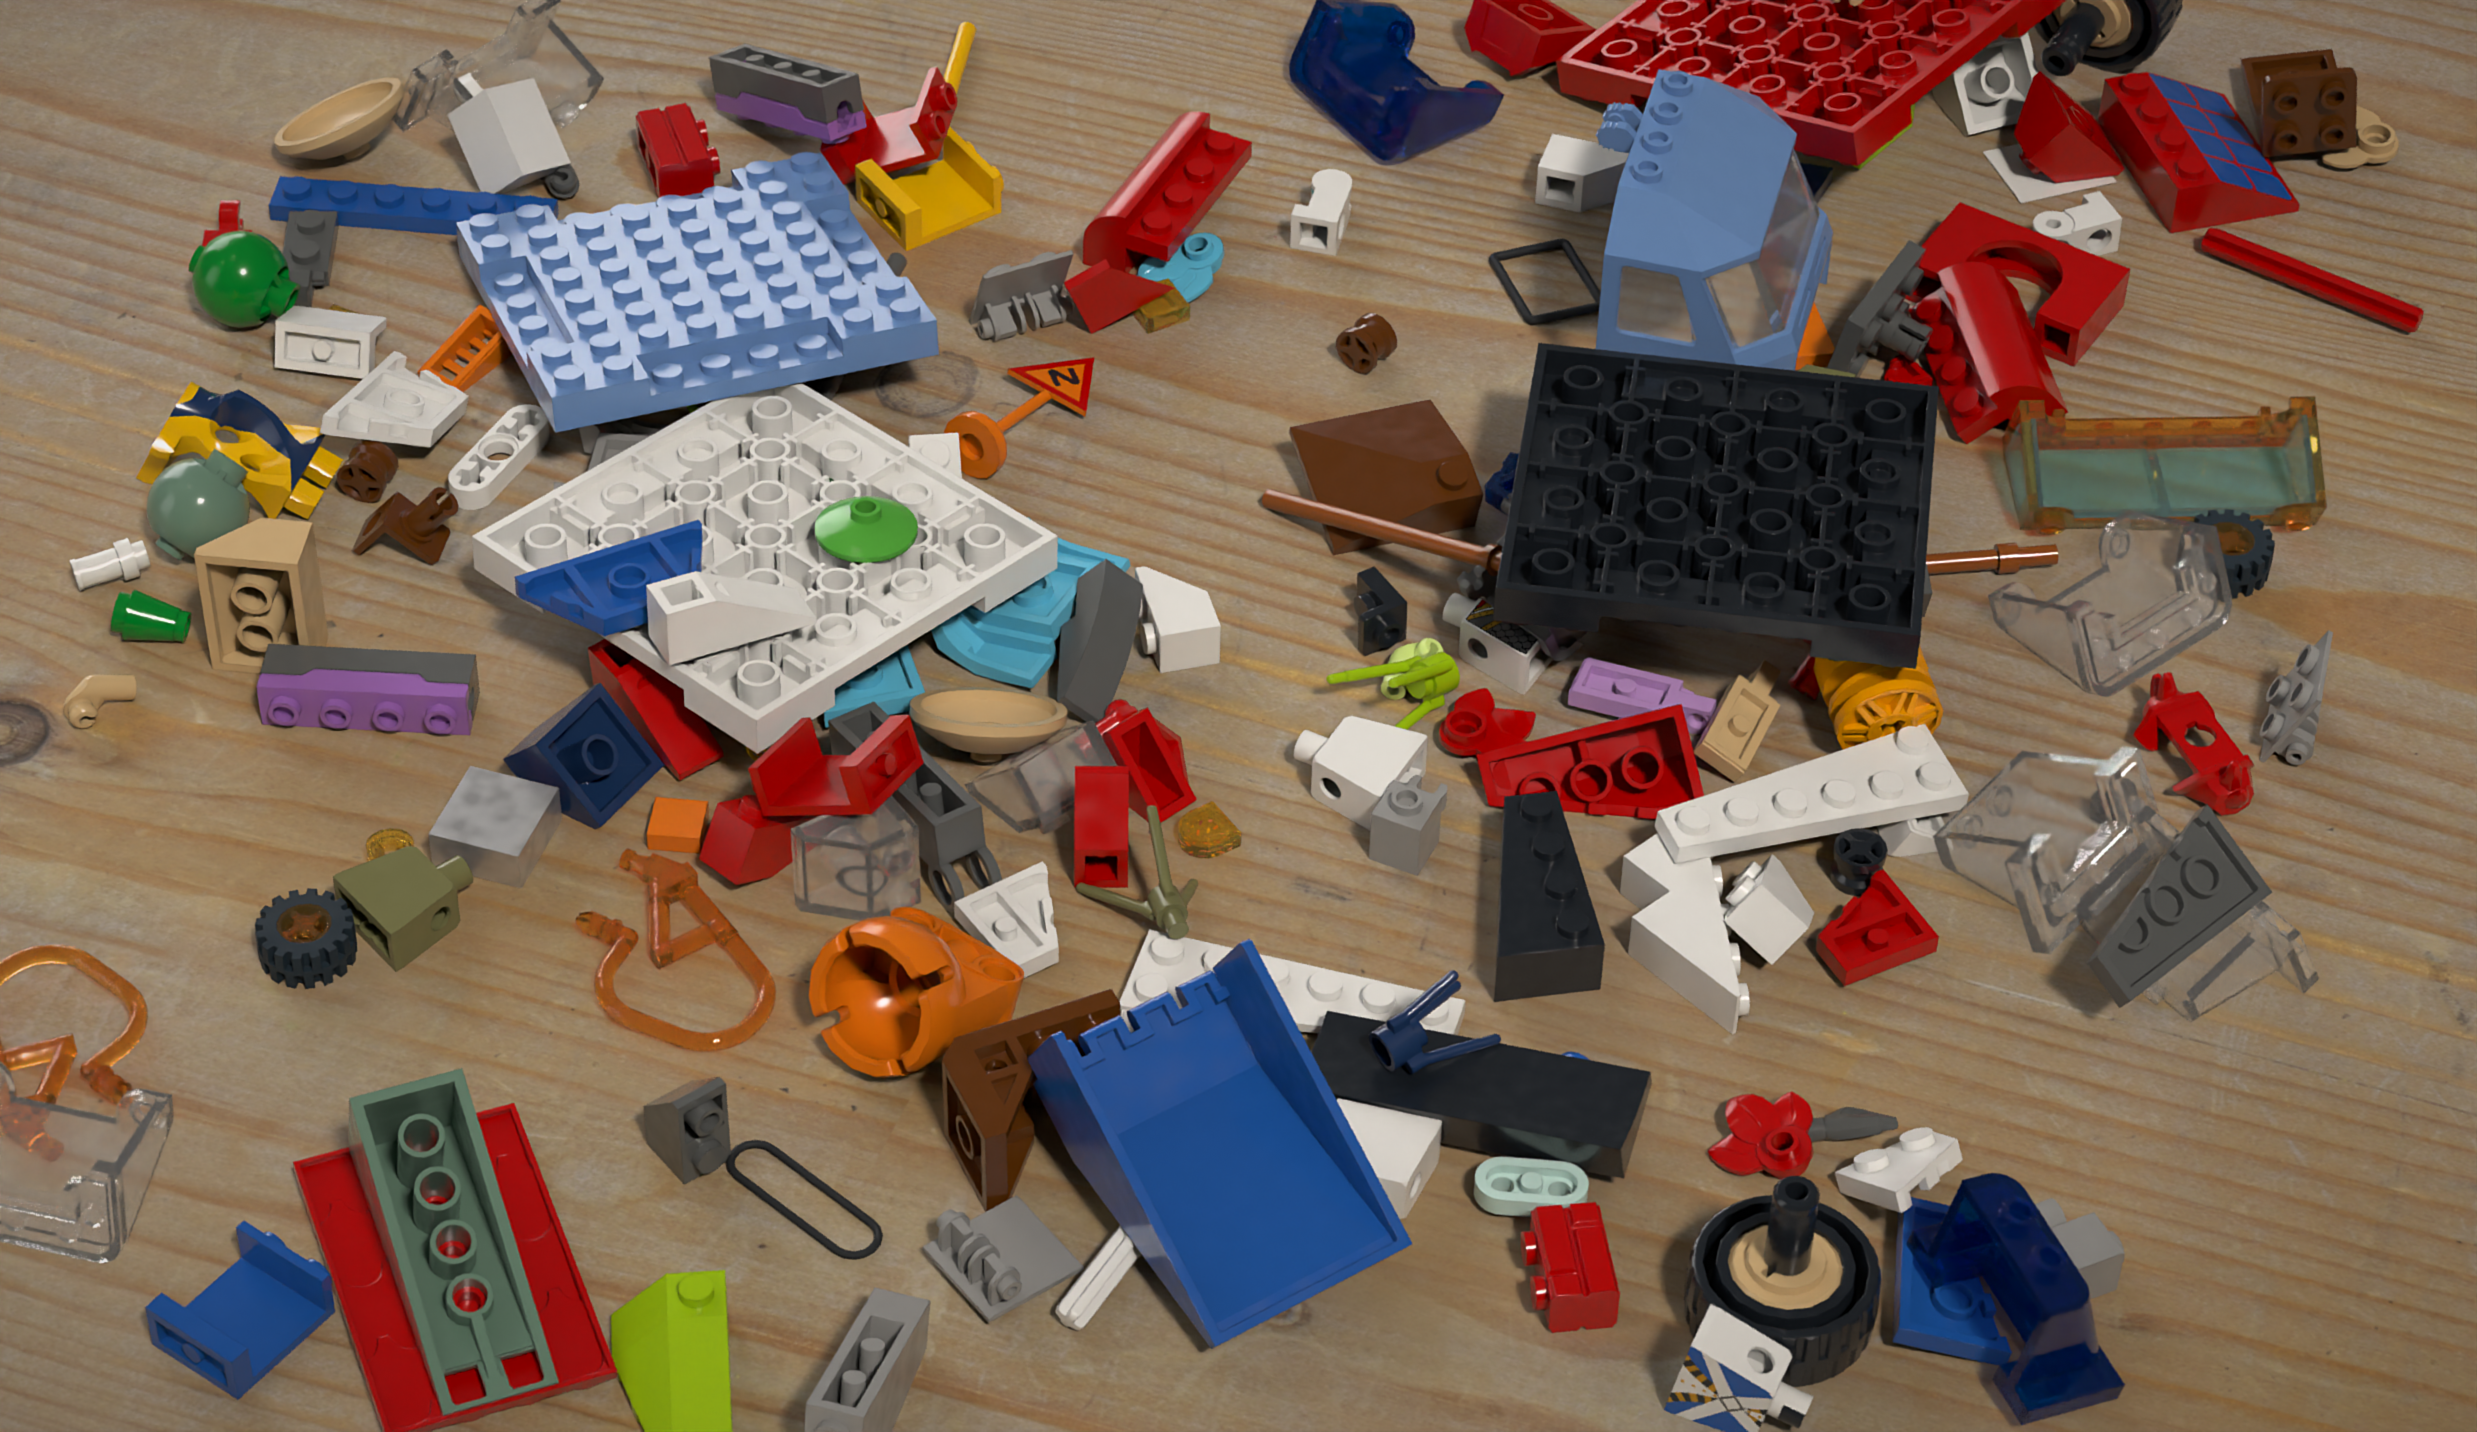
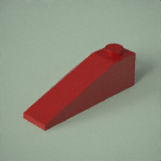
M1682 704L1659 708L1476 754L1489 806L1504 807V797L1557 791L1563 812L1656 819L1657 813L1660 810L1704 796Z

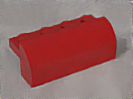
M1194 111L1177 117L1087 226L1083 236V264L1094 266L1106 259L1111 268L1129 273L1144 254L1168 262L1252 156V142L1225 132L1210 129L1209 113Z
M1982 262L1959 263L1939 271L1938 275L1943 286L1923 298L1920 302L1909 308L1908 311L1912 319L1933 328L1924 352L1958 436L1966 444H1969L2008 418L2028 439L2067 414V407L2016 287L2000 270Z

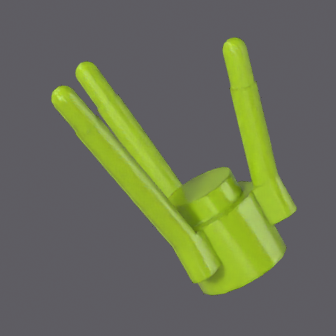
M1437 652L1425 658L1415 656L1405 661L1329 674L1326 677V681L1329 684L1404 673L1389 679V687L1397 688L1406 685L1413 697L1423 699L1422 704L1395 725V727L1408 730L1430 711L1445 705L1444 694L1458 687L1460 674L1455 661L1450 655L1445 652Z

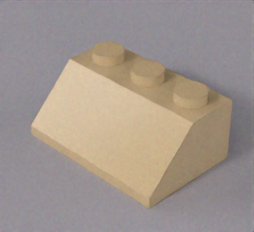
M259 518L196 548L194 559L213 670L261 674L268 644L325 647L328 639V630L313 522Z

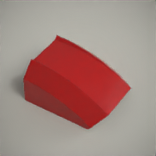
M1473 0L1464 27L1471 52L1478 51L1509 70L1510 76L1525 74L1556 61L1597 30L1549 0Z

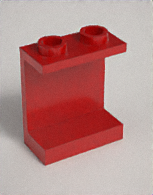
M938 67L930 68L916 106L873 118L863 101L864 109L862 111L865 113L867 127L850 133L849 139L844 142L835 144L822 142L819 150L843 185L855 182V165L872 159L885 173L938 159L958 104L955 89L950 83H946Z
M891 715L851 755H822L811 717L801 718L760 756L748 770L751 777V785L757 795L763 816L872 815L924 761L910 715Z

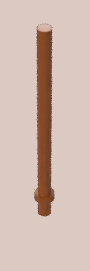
M1268 489L1263 494L1262 504L1265 508L1467 564L1481 565L1487 569L1489 575H1498L1502 546L1488 544L1483 547L1274 489Z

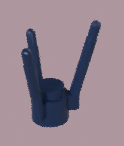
M1449 971L1403 1011L1388 1019L1384 1025L1370 1032L1369 1042L1380 1063L1387 1070L1395 1071L1404 1065L1409 1073L1414 1074L1429 1064L1479 1051L1501 1042L1500 1035L1492 1034L1423 1053L1422 1047L1428 1044V1037L1419 1021L1460 990L1461 983L1457 981L1459 976L1457 971Z

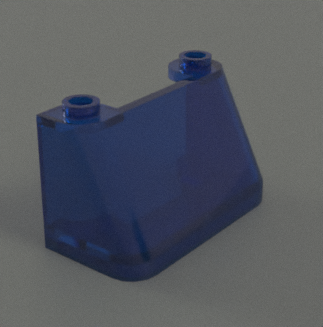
M1316 0L1289 63V75L1294 86L1382 161H1404L1487 125L1496 115L1504 98L1503 93L1484 80L1470 81L1464 88L1441 86L1408 58V55L1415 40V26L1410 16L1395 3L1363 0Z

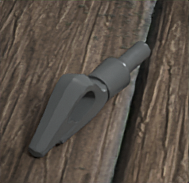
M1843 1107L1832 1114L1825 1115L1824 1118H1813L1808 1135L1812 1142L1826 1140V1138L1831 1140L1853 1139L1878 1135L1882 1131L1898 1129V1121L1894 1116L1854 1107Z

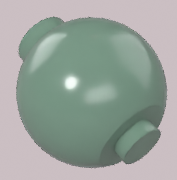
M215 448L208 459L187 458L177 461L164 469L153 482L147 498L149 525L154 532L160 535L155 544L181 561L186 553L194 558L197 547L248 524L250 503L242 481L249 471Z

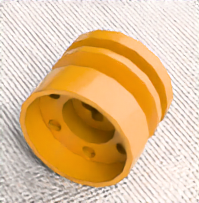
M1920 644L1916 669L1885 667L1879 664L1853 661H1832L1816 657L1813 670L1827 707H1829L1828 714L1842 749L1898 732L1907 726L1917 727L1918 725L1925 724L1930 733L1933 734L1941 724L1944 710L1936 693L1933 680L1928 672V666Z

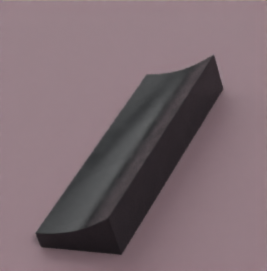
M1332 1011L1326 1012L1311 1053L1336 1100L1340 1098L1441 1120V1143L1516 1158L1564 1161L1578 1166L1583 1171L1625 1178L1652 1085L1650 1071L1502 1043L1429 1064L1414 1074L1409 1073L1404 1065L1395 1071H1389L1380 1063L1369 1042L1370 1032L1384 1025L1385 1021ZM1424 1029L1428 1037V1044L1422 1047V1051L1426 1053L1475 1038Z

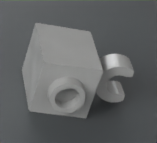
M1419 775L1413 776L1407 785L1395 780L1392 781L1371 813L1369 859L1418 876L1439 843L1441 812L1445 809L1447 801V785L1441 783L1434 793L1421 790L1422 776Z
M2053 1198L2032 1205L2031 1210L2039 1221L2028 1224V1231L2034 1239L2028 1272L2056 1310L2061 1311L2117 1290L2122 1263L2125 1258L2124 1248L2119 1237L2113 1231H2108L2094 1212L2067 1222L2062 1208Z

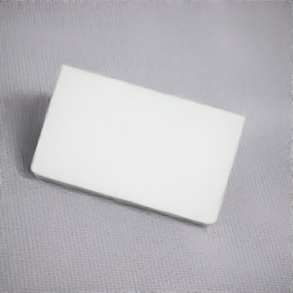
M293 306L276 320L274 367L364 379L375 369L376 336L386 329L387 318Z

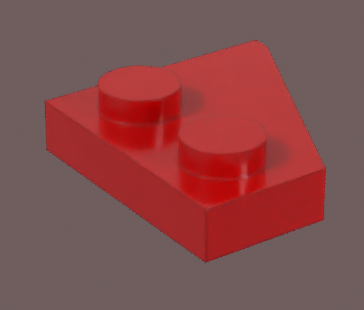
M1882 869L1876 871L1871 877L1870 887L1860 898L1853 896L1843 907L1842 915L1836 920H1831L1817 937L1816 952L1840 982L1846 986L1936 952L1939 936L1885 870Z

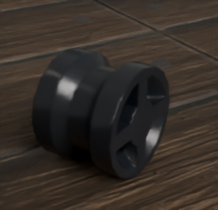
M1862 828L1844 831L1836 838L1833 848L1834 859L1830 868V879L1838 890L1848 895L1862 896L1870 887L1871 877L1876 871L1883 869L1887 858L1888 849L1883 838L1873 831Z

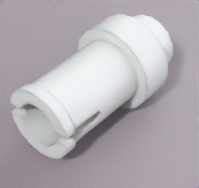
M126 538L113 542L114 548L76 560H69L79 591L123 576L125 581L140 577L139 570L151 567L143 541L130 544L129 539Z

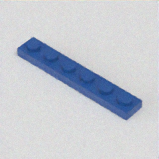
M280 176L269 203L270 219L275 221L288 222L290 211H337L339 226L457 235L456 222L470 220L474 215L482 213L498 215L516 211L519 207L529 204L549 205L556 219L559 214L557 199L540 198L532 195L515 196L492 194L489 192H466L442 188L405 187L395 184L357 183L348 180L308 179L300 176Z

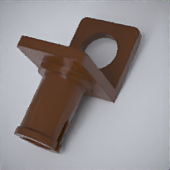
M441 487L434 488L418 505L397 491L365 520L352 551L360 555L385 532L428 564L434 565L439 561L450 535L449 528L443 523L457 513L458 502L455 496L450 493L443 501L437 503L447 491V489Z

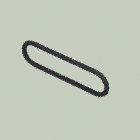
M750 1140L742 1142L731 1150L726 1164L728 1172L733 1178L834 1254L845 1259L856 1260L866 1258L875 1253L881 1246L882 1230L873 1218L775 1145L762 1140ZM753 1148L764 1149L770 1152L868 1225L874 1233L873 1242L865 1249L858 1251H849L839 1247L740 1173L735 1166L736 1157L741 1152Z

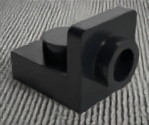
M1375 566L1357 573V596L1354 598V608L1358 616V650L1364 656H1367L1384 648H1390L1406 639L1407 601Z

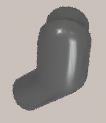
M571 165L558 168L555 172L539 178L545 181L552 195L557 198H571L579 190V179Z

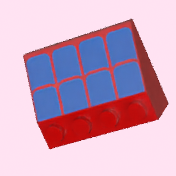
M2150 72L2129 73L2124 76L2105 78L2097 122L2170 234L2299 211V202L2269 158L2263 157L2260 145L2225 94Z

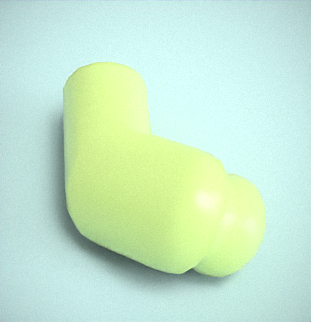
M1424 638L1419 643H1411L1397 648L1390 656L1388 663L1405 661L1415 656L1425 658L1444 651L1437 640ZM1404 673L1384 676L1381 684V692L1384 696L1393 700H1398L1405 696L1407 691L1406 685L1397 688H1390L1388 685L1389 679Z

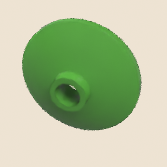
M876 496L851 497L835 502L825 508L815 522V538L819 546L836 558L856 563H874L895 558L906 552L914 544L918 535L916 517L906 506L894 500Z

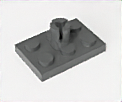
M1910 240L1907 242L1847 319L1827 368L1856 374V378H1859L1869 361L1867 354L1871 353L1876 356L1883 346L1900 353L1912 363L1918 359L1930 339L1929 336L1932 334L1933 328L1908 317L1907 312L1910 304L1905 302L1904 299L1906 295L1911 296L1922 280L1925 271L1918 267L1926 249Z

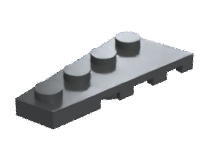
M2208 804L2195 812L2087 962V965L2119 1008L2136 998L2272 893L2271 889Z

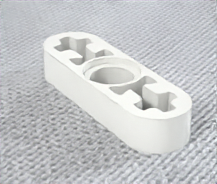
M525 404L511 408L451 469L448 474L449 492L455 496L459 508L476 510L489 505L545 447L550 439L549 421L541 407ZM496 453L511 455V457L505 460L494 461L488 459L490 455Z

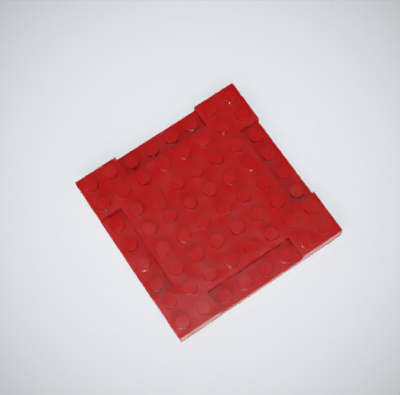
M1637 0L1558 58L1556 64L1562 93L1581 97L1585 101H1598L1606 104H1613L1614 102L1635 105L1637 108L1649 98L1659 69L1671 72L1682 71L1689 75L1705 77L1759 96L1797 133L1794 151L1801 152L1806 156H1819L1839 161L1846 166H1859L1912 123L1911 105L1918 102L1920 98L1943 82L1967 61L1971 60L1973 56L2000 35L2004 38H2020L2066 0H1864L1858 6H1851L1849 0H1840L1839 3H1835L1834 0Z

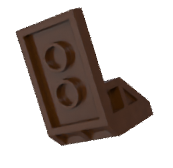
M1112 988L955 1037L943 1057L944 1136L985 1212L1012 1198L1034 1145V1123L1026 1109L1043 1105L1033 1085L1037 1077L1027 1058L1051 1035L1059 1031L1064 1033L1067 1040L1070 1039L1074 1042L1081 1057L1086 1056L1079 1043L1078 1035L1118 1015L1120 1016V1002Z

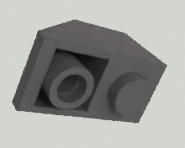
M720 1077L689 1081L643 1106L647 1145L684 1185L703 1174L717 1170L727 1161L728 1156L731 1154L726 1083Z

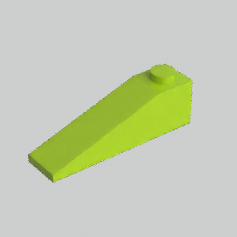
M725 1270L667 1273L611 1314L612 1358L618 1371L617 1379L619 1382H622L630 1399L632 1412L637 1423H641L644 1432H733L729 1314Z

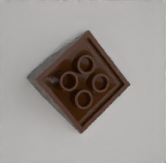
M1431 399L1290 427L1289 434L1314 501L1435 534L1475 526L1484 495L1468 452ZM1322 524L1333 555L1392 544L1388 541Z

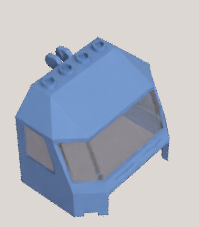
M1659 69L1643 114L1633 104H1621L1620 102L1609 104L1602 116L1604 122H1602L1600 129L1597 130L1595 135L1599 145H1602L1603 148L1629 154L1617 187L1604 252L1596 349L1795 371L1797 356L1819 283L1827 285L1833 231L1828 216L1817 206L1795 153L1794 146L1797 133L1759 96L1705 77L1689 75L1682 71L1671 72Z

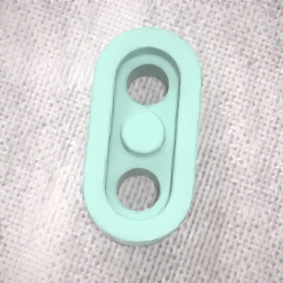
M1494 1157L1484 1161L1477 1168L1474 1180V1197L1476 1202L1488 1212L1499 1215L1531 1217V1211L1535 1207L1562 1205L1563 1208H1567L1570 1204L1586 1203L1589 1181L1582 1169L1569 1162Z

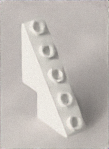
M1657 833L1623 857L1620 894L1641 909L1640 912L1632 917L1628 955L1733 1035L1737 1031L1738 1016L1749 1015L1750 1000L1747 984L1738 983L1737 979L1741 968L1739 946L1737 943H1729L1728 936L1731 935L1732 928L1724 922L1730 907L1729 904L1720 903L1719 897L1722 896L1723 892L1720 865H1712L1711 859L1713 856L1675 863L1660 835Z

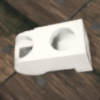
M1326 169L1315 173L1312 177L1309 205L1295 204L1292 211L1290 248L1336 256L1351 215L1350 195L1352 179L1350 175L1337 169Z
M2097 191L2083 195L2082 205L2065 209L2063 212L2045 211L2038 214L2034 218L2032 230L2100 256L2118 251L2122 217L2104 195Z

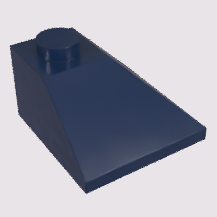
M601 683L591 687L536 727L503 758L517 778L558 787L561 813L593 829H598L604 825L664 766L661 759Z

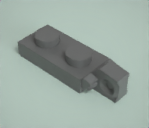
M305 210L289 212L282 254L289 267V280L300 284V293L295 306L312 308L315 286H330L339 229L337 211Z

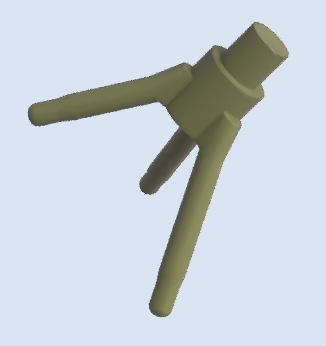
M1150 805L1146 811L1159 876V885L1150 891L1147 901L1142 902L1085 883H1078L1076 890L1091 898L1140 913L1150 920H1156L1159 927L1167 930L1169 937L1180 939L1189 931L1186 922L1188 917L1187 905L1198 887V881L1190 879L1181 893L1173 885L1157 807Z

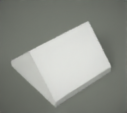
M534 78L484 89L447 114L481 192L504 194L549 175L558 168L572 165Z

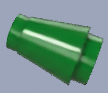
M135 589L131 594L120 592L113 609L111 631L122 634L123 640L185 642L191 625L192 613L182 611L178 607Z

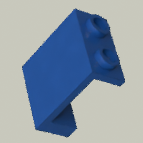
M246 1221L241 1222L236 1227L241 1258L187 1306L183 1307L165 1294L160 1293L145 1307L152 1345L237 1400L336 1312L332 1291V1278L327 1269L317 1260L311 1258L306 1260L287 1248L285 1243L274 1233H263Z

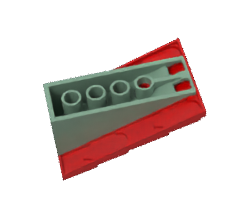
M462 1068L349 1098V1147L293 1162L294 1174L315 1238H317L327 1271L331 1275L332 1287L336 1293L382 1432H428L456 1423L472 1422L488 1414L516 1406L532 1405L544 1398L572 1390L589 1389L601 1382L617 1378V1368L514 1103L476 1113Z

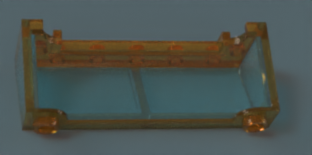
M2315 396L2290 397L2288 400L2289 409L2271 414L2270 406H2262L2255 416L2065 419L2064 409H2054L2050 417L2045 413L2044 400H2019L2002 437L2003 457L2020 530H2035L2040 535H2055L2063 532L2065 529L2187 527L2190 521L2194 522L2195 516L2200 513L2207 517L2208 511L2217 509L2219 514H2224L2225 509L2234 510V515L2238 516L2244 512L2250 514L2251 521L2259 519L2264 523V526H2282L2286 531L2309 529L2317 524L2327 508Z

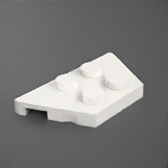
M393 351L323 415L320 433L331 436L405 444L414 447H431L466 413L469 396L454 386L442 382L440 377L428 370L420 371V376L415 375L405 368L407 357Z

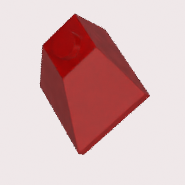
M2039 71L2032 79L2014 131V136L2023 150L2018 155L2024 165L2035 175L2042 171L2055 183L2117 176L2124 171L2125 168L2096 118L2045 74Z

